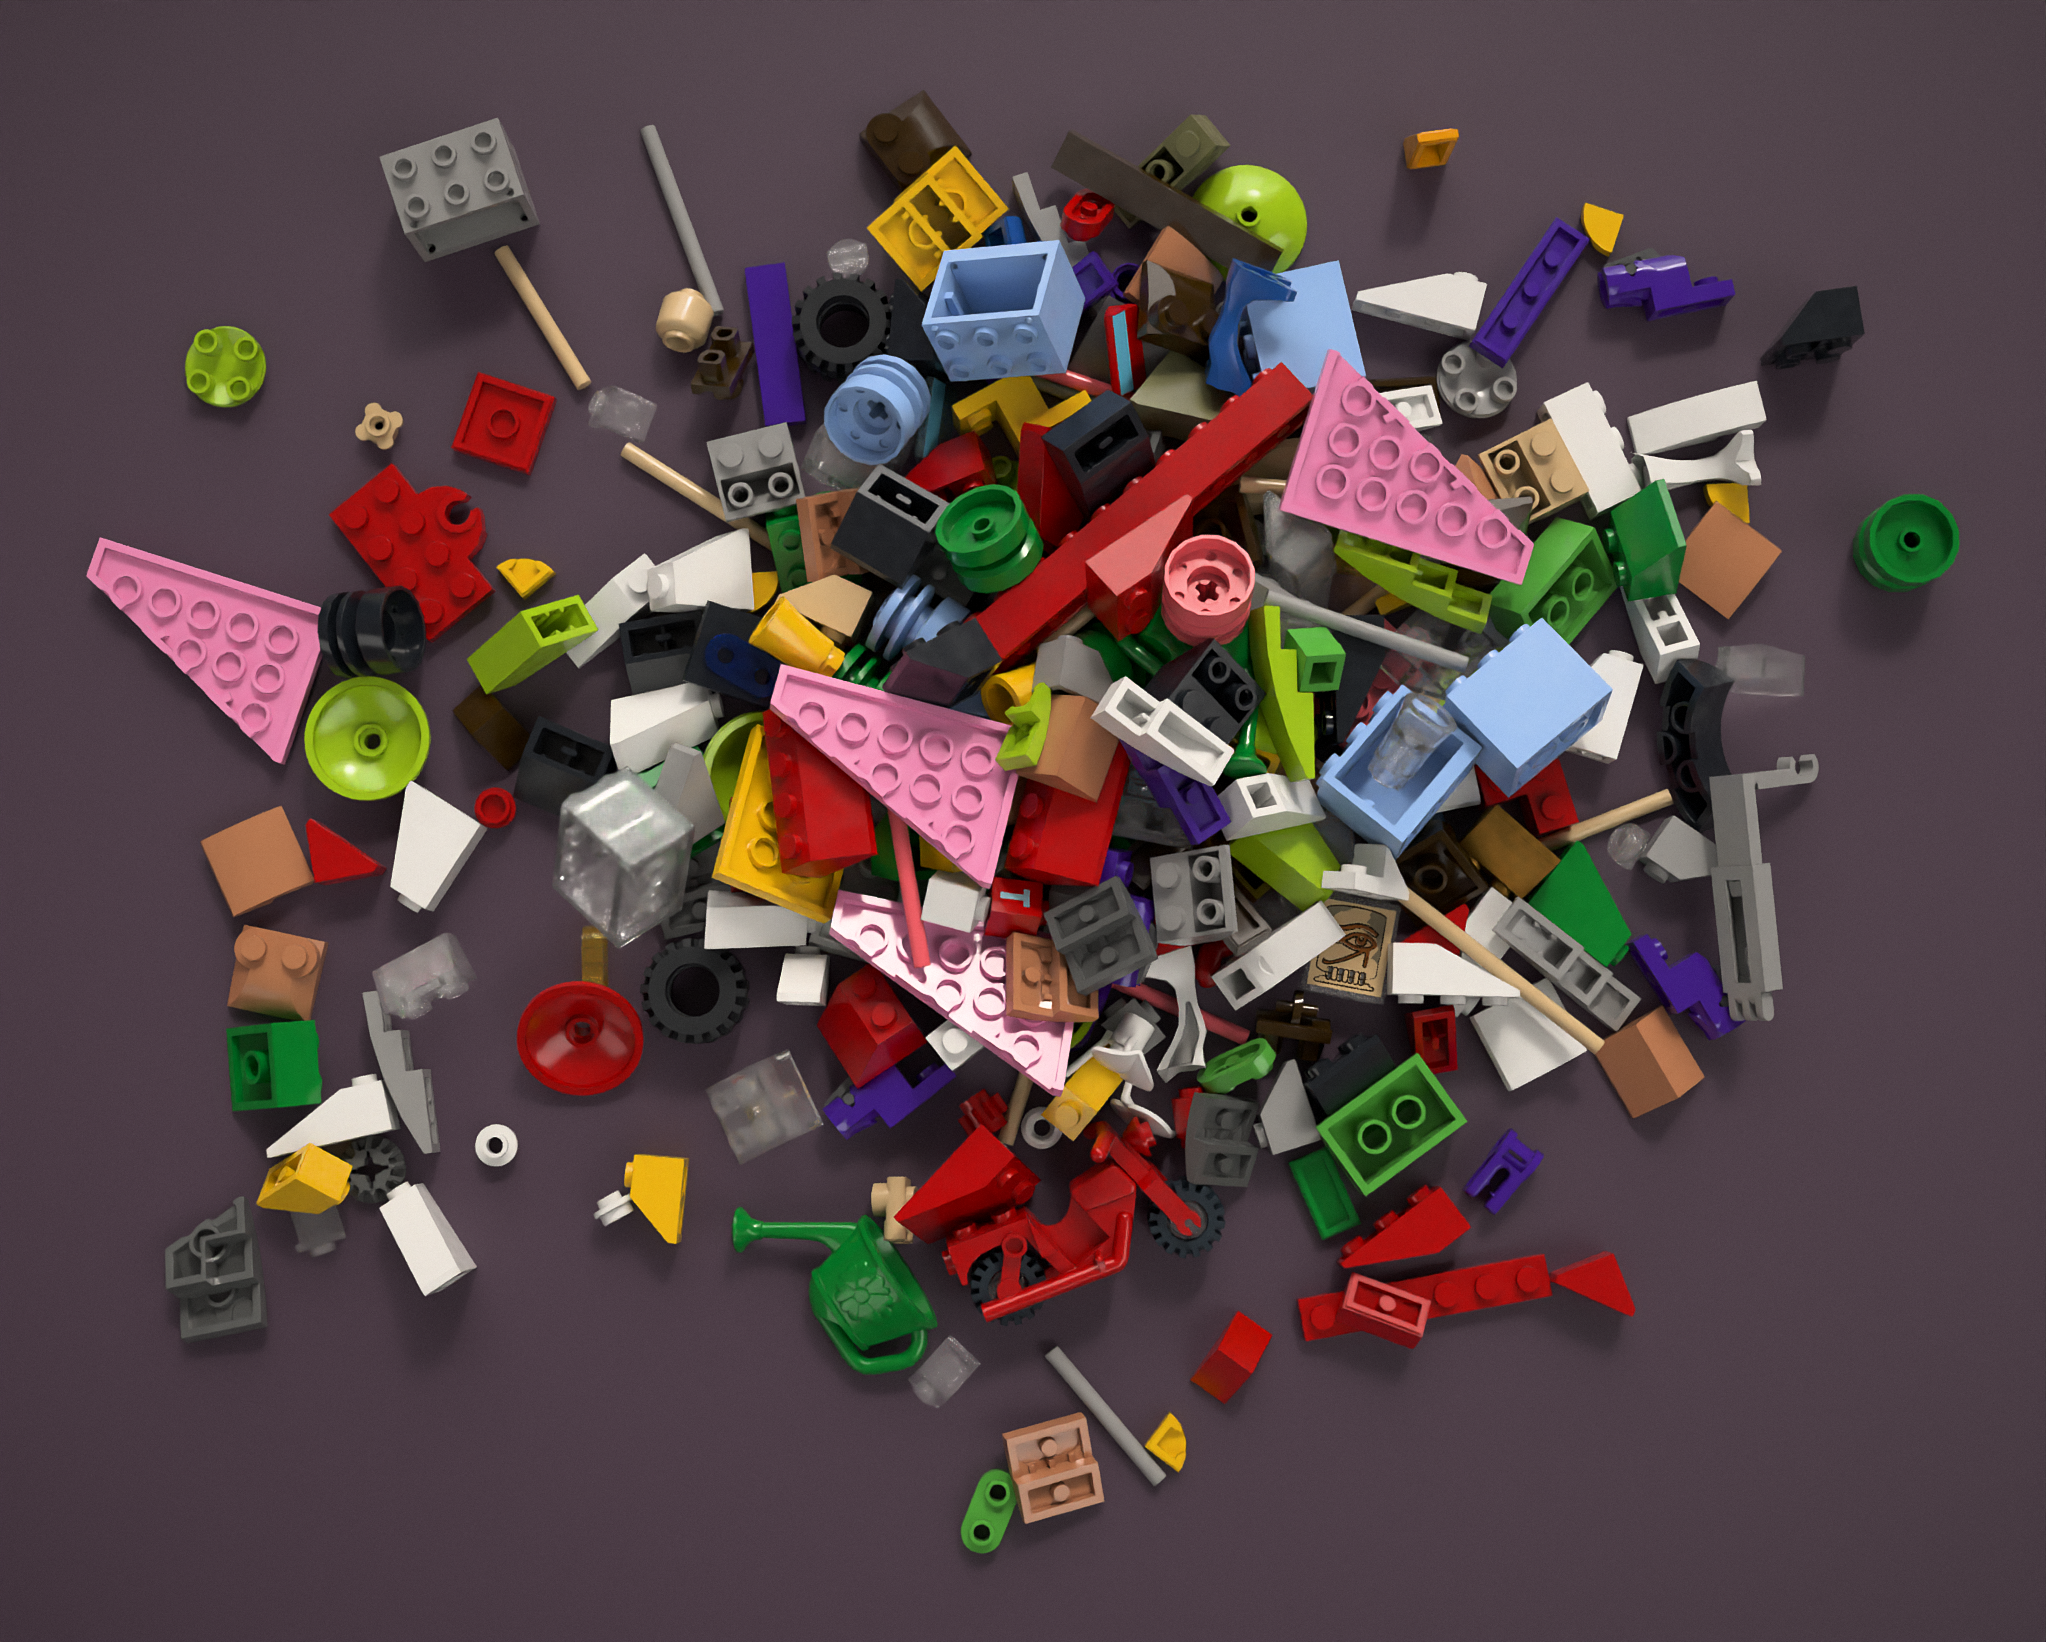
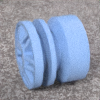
M885 354L870 356L858 364L846 381L832 394L824 409V425L833 444L850 459L868 465L884 464L901 452L910 437L923 424L930 412L931 395L924 378L915 367L903 359Z
M913 574L902 589L897 587L885 599L873 620V627L865 645L873 652H876L889 639L883 658L890 661L911 642L919 638H924L927 642L937 637V632L951 622L958 621L960 625L963 624L971 616L972 611L949 596L936 609L931 608L930 604L935 593V587L929 584L915 597L921 583V578Z

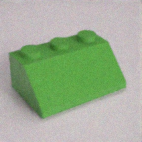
M1556 517L1534 542L1522 585L1501 580L1489 594L1492 595L1489 616L1495 629L1508 641L1512 634L1522 625L1528 624L1531 627L1539 619L1543 618L1569 645L1617 589L1613 568L1595 527Z
M1415 1053L1315 1128L1332 1157L1357 1192L1367 1196L1468 1121L1420 1055Z

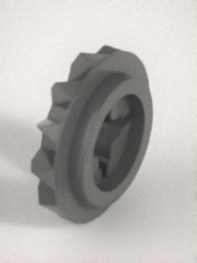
M380 1136L360 1138L350 1143V1146L340 1156L341 1160L352 1165L347 1180L350 1183L348 1193L357 1201L377 1203L387 1200L386 1195L404 1182L406 1175L405 1158L399 1147L387 1138ZM369 1151L374 1164L388 1165V1169L375 1174L373 1184L370 1182L368 1175L356 1174V1169H361V1167L367 1165Z

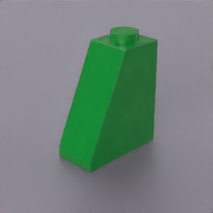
M1576 840L1564 849L1558 857L1561 861L1537 884L1525 902L1582 945L1584 951L1604 967H1607L1609 964L1615 967L1629 950L1625 943L1632 934L1586 848Z

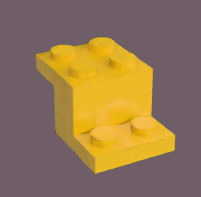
M954 146L894 199V203L869 224L866 229L919 291L922 292L935 280L944 251L971 248L983 237L981 233L1009 208L957 146Z
M1030 376L1007 377L952 405L953 425L959 436L973 430L980 436L993 427L992 422L997 420L1019 458L1020 434L1024 422L1053 429L1091 402V399L1086 390L1048 409Z

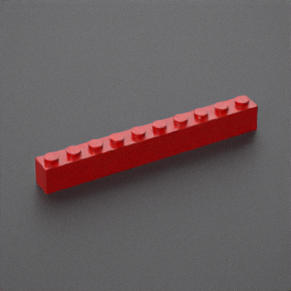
M1282 362L1273 369L1267 368L1260 372L1253 380L1252 387L1241 396L1235 395L1228 399L1222 405L1220 413L1209 423L1203 422L1197 425L1188 435V440L1178 449H1170L1157 460L1155 468L1144 477L1138 476L1130 481L1124 488L1123 495L1111 505L1106 503L1099 507L1091 516V522L1079 532L1075 530L1067 534L1060 541L1058 549L1048 558H1041L1033 572L1012 587L999 591L992 605L982 613L976 612L964 621L966 623L976 618L1003 661L992 675L1010 671L1035 650L1039 644H1042L1088 605L1085 572L1086 560L1186 494L1193 499L1194 516L1305 423L1313 395Z

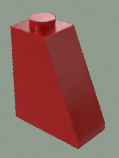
M1024 422L1020 434L1017 493L1041 536L1044 544L1043 552L1050 554L1052 548L1058 549L1060 541L1067 534L1075 530L1078 531L1084 517L1041 439L1051 428Z

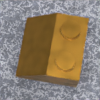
M1497 804L1487 808L1458 840V843L1465 850L1477 869H1482L1492 878L1489 886L1507 899L1510 896L1522 899L1561 861Z

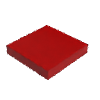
M478 372L451 448L453 451L531 476L557 399L554 396Z

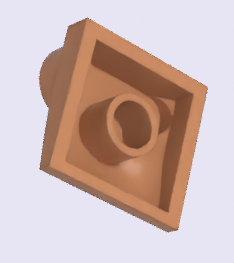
M244 925L243 931L236 939L234 946L236 962L227 1006L295 1021L311 1020L329 943Z

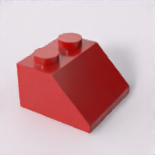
M870 963L837 985L817 1023V1027L857 1089L927 1043V1040L885 977Z

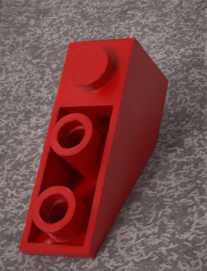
M975 430L937 445L904 477L948 503L953 502L960 495L976 487L991 484L998 485L990 452Z
M1425 1184L1406 1198L1409 1205L1398 1214L1394 1210H1390L1373 1223L1376 1230L1364 1240L1358 1235L1347 1242L1340 1249L1343 1256L1337 1259L1336 1262L1343 1268H1350L1439 1253L1468 1231L1471 1226L1440 1186L1434 1185L1429 1189Z

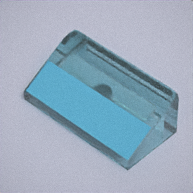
M927 376V379L925 378L931 395L930 412L923 424L918 428L915 448L917 464L937 445L947 442L952 438V405L957 402V390L941 380Z

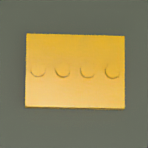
M757 724L750 730L712 878L825 924L832 919L844 868L822 878L782 873L765 731L763 726Z

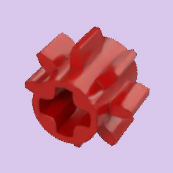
M984 1088L959 1105L964 1116L958 1119V1122L968 1137L981 1124L993 1134L1008 1123L1002 1113L1007 1111L1009 1107L998 1092L990 1097Z

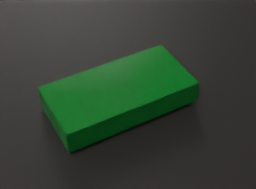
M1326 1146L1288 1162L1321 1240L1361 1224Z

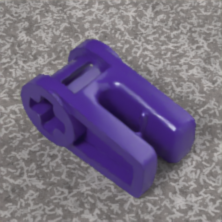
M1512 1128L1508 1129L1498 1139L1488 1153L1487 1158L1462 1189L1468 1196L1476 1197L1486 1185H1490L1489 1181L1501 1168H1505V1177L1493 1192H1489L1490 1196L1484 1202L1485 1209L1492 1215H1495L1520 1184L1530 1177L1544 1157V1154L1538 1149L1532 1151L1517 1139L1518 1133ZM1509 1150H1512L1519 1157H1521L1522 1162L1518 1161L1515 1157H1513L1509 1153Z

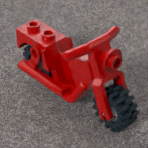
M1137 1116L1132 1118L1123 1132L1122 1138L1106 1121L1089 1123L1083 1129V1135L1090 1140L1096 1139L1091 1149L1090 1157L1097 1164L1070 1181V1204L1066 1215L1061 1221L1056 1224L1045 1225L1027 1207L1023 1206L1015 1209V1206H1007L992 1213V1219L978 1224L975 1221H968L954 1227L951 1230L952 1234L946 1237L948 1249L941 1253L949 1275L957 1273L962 1286L968 1284V1271L972 1263L977 1259L976 1266L973 1265L971 1270V1296L973 1302L976 1303V1309L980 1314L983 1313L986 1322L991 1321L993 1323L996 1319L1003 1326H1008V1321H1014L1015 1325L1022 1324L1023 1318L1027 1317L1029 1320L1035 1316L1034 1311L1037 1308L1041 1309L1044 1304L1043 1301L1116 1274L1126 1267L1130 1255L1136 1183L1150 1198L1147 1221L1159 1247L1162 1245L1165 1252L1171 1255L1175 1252L1180 1258H1186V1254H1192L1193 1258L1201 1256L1199 1251L1206 1249L1209 1252L1213 1249L1212 1243L1215 1240L1219 1242L1221 1239L1220 1231L1221 1228L1225 1229L1226 1221L1224 1219V1208L1217 1193L1213 1191L1210 1185L1188 1182L1186 1176H1178L1179 1180L1175 1182L1172 1179L1168 1180L1153 1163L1144 1157L1152 1156L1149 1148L1157 1145L1148 1121L1140 1124ZM1026 1239L1041 1257L1045 1258L1051 1265L1043 1268L1040 1260L1036 1259L1035 1254L1031 1250L1026 1252ZM999 1245L1002 1246V1247L999 1248V1249H995V1247H997V1246H999Z

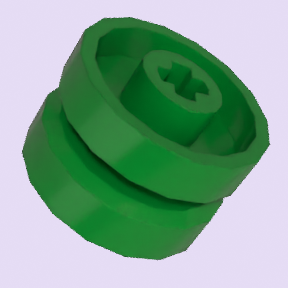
M991 484L976 487L960 495L945 508L937 521L935 531L939 545L947 559L951 561L960 582L973 592L987 594L1012 587L1033 572L1042 558L1044 544L1034 522L1029 517L1019 494L1008 486Z
M1904 494L1887 501L1881 507L1872 511L1859 524L1853 538V558L1859 572L1873 586L1887 592L1906 593L1940 577L1953 564L1960 548L1959 528L1953 514L1940 501L1924 494Z

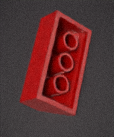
M768 709L762 712L782 873L822 878L877 855L870 793L772 710Z
M1120 740L1097 802L1027 779L1014 832L1009 844L1005 869L1033 882L1045 885L1099 886L1131 762Z

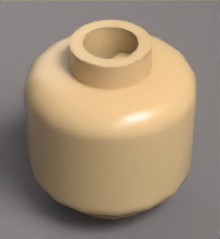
M686 288L681 291L671 292L663 299L656 323V331L663 344L677 352H691L693 349L705 344L714 311L703 295L696 290Z

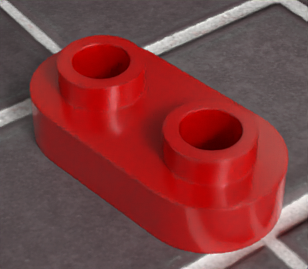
M1088 188L1081 189L1064 207L1060 226L1069 238L1081 242L1089 241L1091 238L1099 236L1111 221L1116 204Z

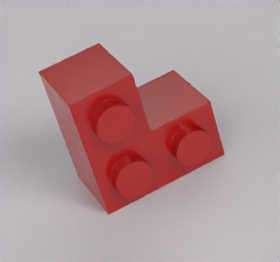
M1559 757L1509 798L1478 765L1474 766L1481 799L1480 804L1477 805L1479 811L1496 804L1500 805L1518 799L1528 832L1534 837L1567 828L1579 822Z

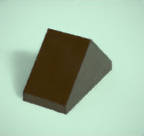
M480 685L452 711L470 734L509 771L521 760L522 753L531 734L493 693L486 694Z

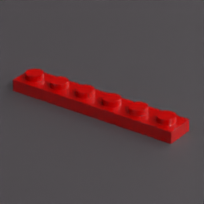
M1542 1253L1383 1282L1384 1284L1430 1300L1431 1305L1427 1319L1553 1296L1545 1254ZM1345 1290L1296 1299L1305 1341L1361 1331L1335 1320Z

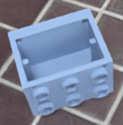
M1060 240L947 250L942 255L922 327L950 382L1066 373L1085 296Z
M1339 260L1277 273L1292 281L1290 287L1297 291L1294 302L1253 301L1244 306L1239 321V337H1243L1244 361L1248 374H1252V381L1263 370L1267 368L1273 369L1282 362L1314 395L1328 349L1338 351L1361 376L1366 378Z
M1543 618L1539 619L1531 627L1528 624H1524L1518 628L1509 638L1510 644L1500 652L1494 649L1484 656L1477 665L1478 670L1470 677L1466 678L1462 675L1447 688L1445 704L1442 707V716L1483 747L1475 763L1508 798L1602 721L1613 690Z
M1403 684L1394 694L1387 691L1372 709L1374 714L1369 719V724L1365 725L1363 722H1360L1346 739L1348 744L1342 751L1341 757L1334 753L1320 769L1319 773L1321 776L1316 782V785L1319 786L1317 798L1320 804L1369 844H1384L1388 846L1395 861L1470 773L1483 748Z

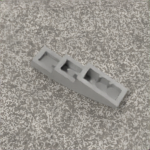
M1028 172L1013 176L1012 190L1034 241L1060 240L1071 267L1076 265L1089 254L1086 243L1081 241L1068 243L1065 232L1060 226L1061 220L1056 205L1040 210ZM1104 298L1086 311L1092 320L1096 317L1104 302Z
M1520 897L1515 898L1492 929L1495 934L1522 958L1611 1031L1617 1032L1641 1000L1639 996L1614 978L1610 970L1586 953L1582 945Z
M380 990L363 992L372 1044L382 1076L400 1116L424 1154L441 1152L431 1069L414 1070L409 1030H392L388 992Z

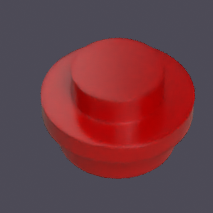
M493 787L484 790L477 797L474 810L481 824L488 828L500 829L513 821L517 805L515 799L508 791Z

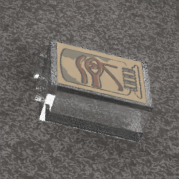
M1334 891L1324 902V905L1346 935L1301 967L1298 990L1377 1006L1384 1005L1387 990L1388 944L1395 943L1401 906L1391 904L1392 900L1362 899L1352 897L1348 893Z

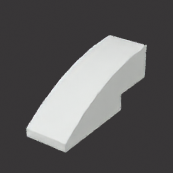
M1757 381L1654 408L1628 417L1627 423L1635 453L1651 455L1713 441L1719 436L1759 428L1767 419Z
M1126 676L1111 684L1091 716V719L1140 752L1208 786L1215 785L1235 751L1169 699L1161 702L1157 701Z

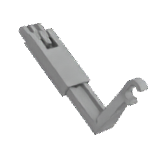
M1815 754L1800 756L1798 761L1800 764L1799 774L1796 773V761L1793 757H1781L1777 760V770L1709 777L1718 867L1711 868L1720 965L1723 993H1728L1729 1013L1734 1021L1772 1020L1774 1016L1772 991L1783 989L1770 863H1762L1755 790L1813 782L1817 778L1819 770Z

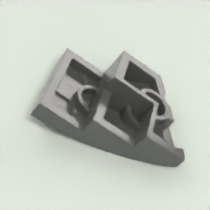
M244 1196L233 1200L234 1205L217 1218L205 1220L189 1236L181 1237L165 1249L166 1290L180 1298L181 1339L186 1343L268 1327L265 1284L258 1238L249 1201Z

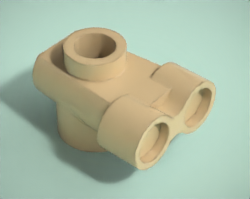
M887 1177V1183H874L872 1187L871 1204L873 1215L875 1217H886L884 1221V1241H890L892 1244L913 1243V1233L898 1223L893 1217L918 1191L916 1186H911V1180L907 1177Z

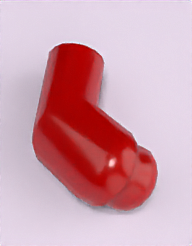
M1223 940L1206 943L1198 951L1194 962L1195 979L1203 988H1212L1217 985L1211 976L1219 970L1223 958L1233 955V952Z

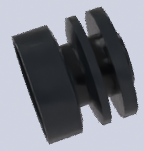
M400 585L370 589L367 592L358 590L330 594L322 604L318 618L319 644L326 664L335 675L343 679L368 677L377 675V673L381 675L414 671L422 662L426 649L424 615L418 600L407 588Z

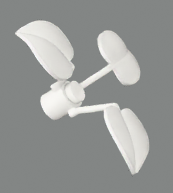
M1126 1012L1114 1032L1107 1030L1101 1040L1071 1065L1067 1066L1065 1077H1069L1090 1058L1094 1057L1101 1065L1118 1073L1125 1080L1121 1101L1112 1098L1110 1101V1105L1115 1113L1128 1124L1136 1116L1140 1124L1148 1121L1153 1134L1172 1139L1176 1135L1175 1131H1172L1159 1116L1141 1106L1135 1105L1131 1099L1132 1085L1146 1091H1151L1154 1087L1152 1075L1142 1050L1155 1029L1149 1022L1138 1015ZM1107 1044L1111 1045L1110 1048H1105Z

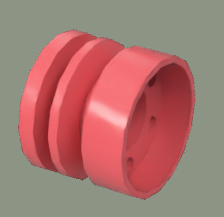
M1199 535L1183 541L1172 550L1165 564L1161 615L1167 629L1179 641L1195 647L1209 638H1214L1220 645L1230 643L1242 633L1249 619L1251 599L1255 585V568L1249 554L1236 542L1220 535Z

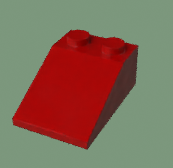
M1188 494L1085 561L1088 608L1118 641L1129 634L1139 633L1153 619L1162 600L1165 564L1172 550L1183 541L1193 538V499Z
M981 1124L893 1217L926 1244H931L952 1234L951 1230L957 1225L968 1221H975L978 1224L992 1219L991 1214L1007 1206L1016 1207L1025 1203L1033 1195L1035 1186L1041 1179L1004 1143Z

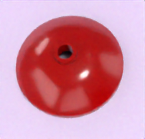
M571 981L551 986L540 992L529 1002L519 1020L516 1039L520 1058L534 1078L555 1091L570 1095L586 1096L611 1090L623 1083L634 1072L642 1055L644 1032L637 1012L622 995L597 983ZM586 1022L590 1026L581 1028L576 1023Z

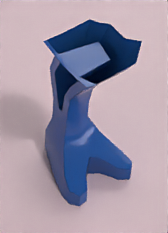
M1232 259L1226 278L1225 297L1221 312L1208 339L1209 360L1204 371L1206 384H1210L1220 390L1234 392L1239 396L1252 387V382L1240 356L1237 344L1238 325L1243 308L1253 301L1294 302L1297 291L1290 287L1291 280L1246 262Z

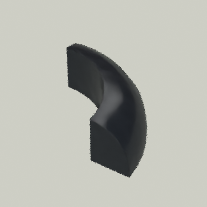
M1678 659L1667 678L1659 706L1664 707L1662 731L1657 732V748L1660 765L1666 764L1669 779L1673 786L1669 793L1677 809L1690 827L1699 833H1703L1714 828L1709 777L1732 775L1722 747L1721 718L1727 695L1735 681L1725 672L1709 663L1697 659Z

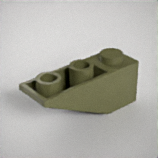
M1191 114L1138 167L1181 191L1200 176L1231 145L1206 115ZM1115 205L1114 211L1129 229L1134 228L1142 221L1139 217Z

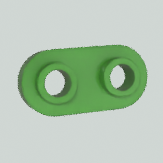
M1257 1038L1209 1060L1206 1063V1068H1201L1198 1072L1197 1080L1208 1094L1224 1095L1233 1090L1238 1084L1252 1078L1260 1079L1266 1076L1273 1068L1276 1053L1266 1039Z
M1000 1468L991 1469L981 1476L961 1526L962 1540L966 1547L973 1552H991L1002 1540L1017 1502L1009 1471ZM1002 1485L1006 1490L1005 1496L1002 1499H994L989 1492L992 1486ZM986 1525L990 1529V1535L985 1539L977 1538L974 1534L975 1527Z

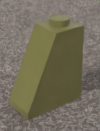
M1170 350L1131 397L1130 401L1145 430H1162V436L1187 441L1188 435L1197 425L1203 422L1209 423L1220 413L1222 405L1236 394L1206 384L1204 372L1206 368L1185 355Z

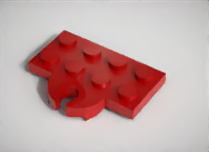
M391 463L332 511L329 516L385 587L401 585L412 592L418 600L424 615L426 638L433 643L496 592L471 560L483 548L488 535L486 533L485 516L482 509L476 507L470 510L469 517L464 523L454 525L450 520L452 508L457 504L468 503L472 496L460 489L447 485L430 487L418 494L398 467Z

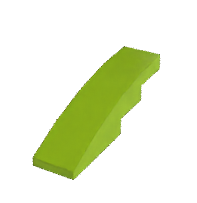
M1339 530L1333 552L1366 578L1401 600L1439 619L1477 634H1482L1487 622L1492 595L1455 583L1458 570L1422 559L1420 554Z
M1262 606L1251 610L1248 619L1250 653L1255 681L1266 693V696L1260 702L1272 743L1289 781L1301 782L1315 779L1313 693L1297 692V650L1281 649L1280 606Z

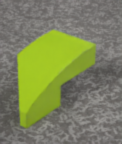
M1044 682L1038 683L1033 688L1034 692L1030 701L1024 706H1011L1004 712L1014 724L1009 728L995 761L1005 771L1037 765L1046 739L1051 711V689Z

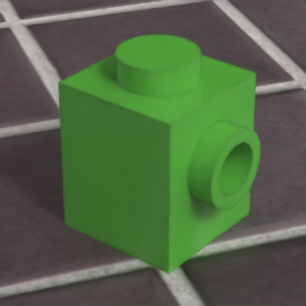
M1327 627L1287 629L1283 649L1297 650L1298 692L1339 690L1346 653Z

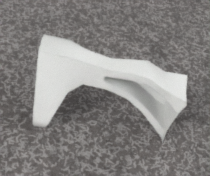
M1752 430L1739 431L1725 448L1714 456L1706 458L1670 460L1633 453L1635 456L1631 458L1632 463L1637 467L1642 478L1641 490L1655 480L1665 479L1668 490L1713 480L1729 481L1740 485H1761V474L1754 459V435Z
M1188 946L1158 956V959L1151 963L1146 978L1167 982L1176 990L1179 1026L1169 1049L1157 1069L1158 1074L1165 1083L1179 1072L1206 1068L1203 1045L1207 1029L1197 1002L1192 946Z

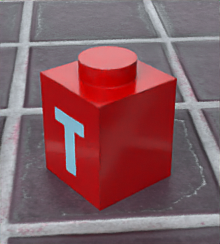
M993 877L992 885L987 893V897L991 898L987 918L984 922V935L1007 938L1012 932L1036 936L1039 925L1046 926L1047 921L1044 913L1049 911V901L1042 900L1043 883Z

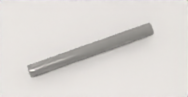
M1058 1345L1045 1355L1046 1359L1152 1485L1156 1486L1166 1477L1164 1471Z

